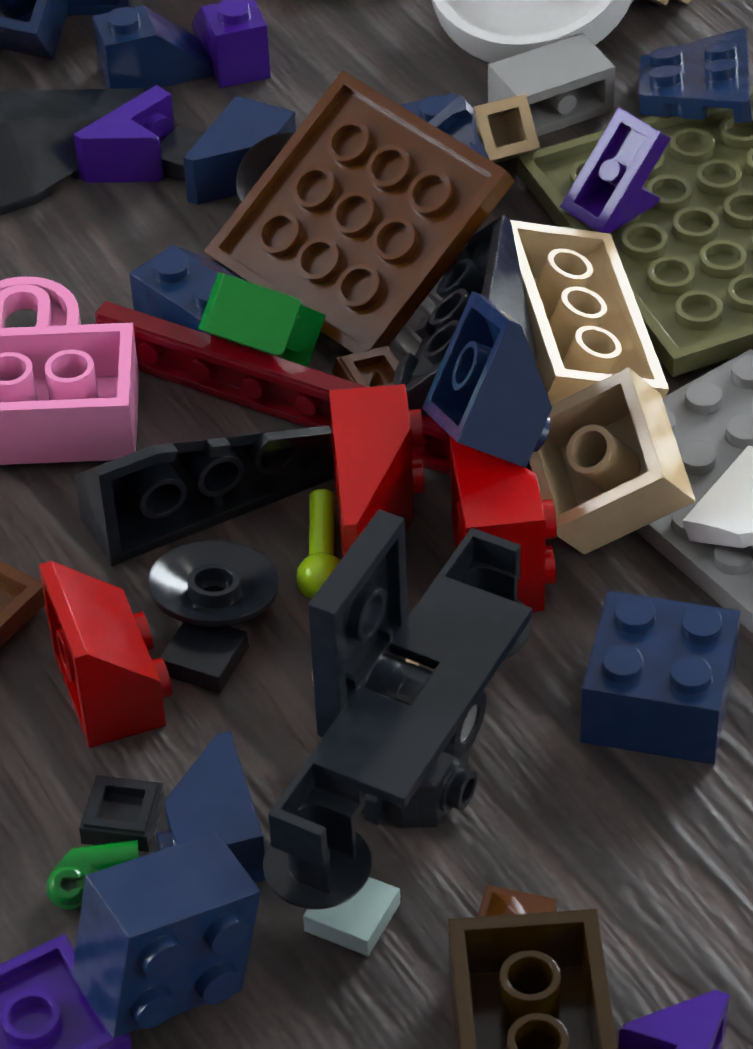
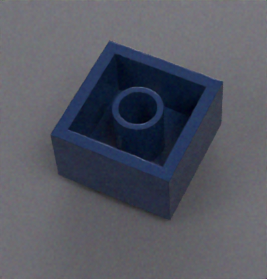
M607 590L582 686L580 742L715 765L736 666L741 611Z
M217 831L86 875L72 977L112 1037L116 1038L140 1028H154L172 1016L204 1004L213 1005L221 1003L234 993L242 991L261 890Z

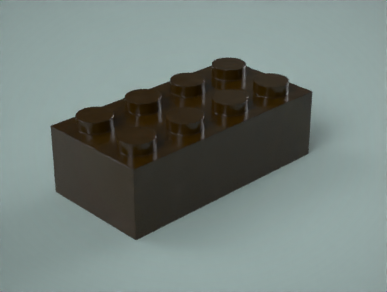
M597 909L448 919L449 975L457 1049H617Z

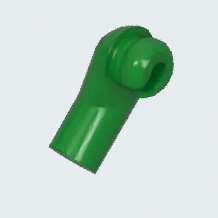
M138 840L72 848L52 870L47 879L46 891L48 898L61 909L72 910L82 906L86 875L139 858Z

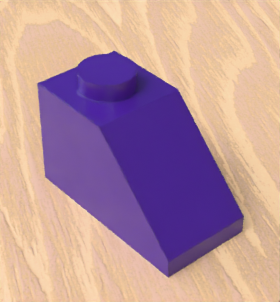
M223 0L220 3L201 6L192 20V29L195 36L200 39L213 67V75L219 88L271 78L267 24L255 0Z

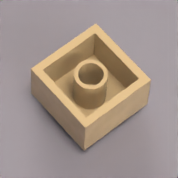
M629 367L551 405L549 434L541 449L532 453L529 463L532 472L537 475L541 499H553L556 513L557 537L585 555L696 502L661 394Z

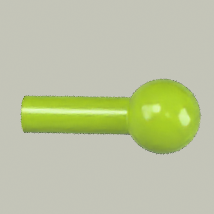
M326 489L314 490L309 495V556L300 563L296 572V583L299 591L310 599L315 596L340 562L334 556L335 495L332 491Z

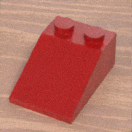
M405 384L329 390L334 482L342 558L379 509L405 518L406 534L414 519L413 493L425 491L422 455H412V448L423 447L421 410H409Z

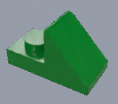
M218 272L198 330L308 367L326 315L302 305V301L296 297Z

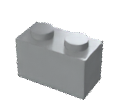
M583 33L488 64V103L526 93L537 137L614 111L615 66Z

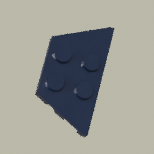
M747 28L735 29L675 47L658 48L650 52V54L640 56L638 95L641 115L658 117L679 116L685 119L704 120L708 116L707 108L713 107L733 109L734 122H752Z

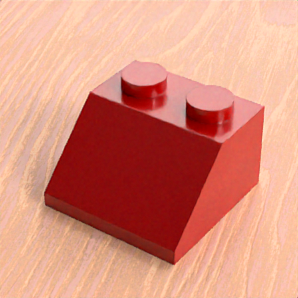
M449 436L451 528L455 550L471 527L521 545L520 579L517 582V598L525 606L531 607L532 612L545 611V584L556 583L552 545H546V539L557 537L556 513L553 499H541L536 473L525 467L460 444Z
M53 561L39 564L54 657L88 747H95L166 726L163 698L173 695L172 685L163 658L160 657L152 660L148 652L153 650L154 646L150 627L144 612L133 614L123 589Z

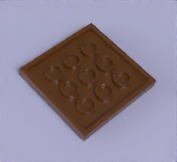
M342 70L204 252L211 259L216 260L244 280L296 297L302 301V305L325 314L320 334L349 354L390 346L515 180L501 166Z

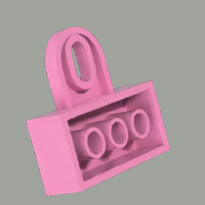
M31 276L0 280V465L110 461L136 452L139 368L133 323L81 325L78 302L74 295L63 285L46 278ZM19 310H33L37 312L35 327L5 328L6 320L13 312Z

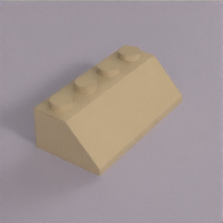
M510 220L536 350V365L551 405L627 367L661 394L662 399H664L669 391V387L611 234Z

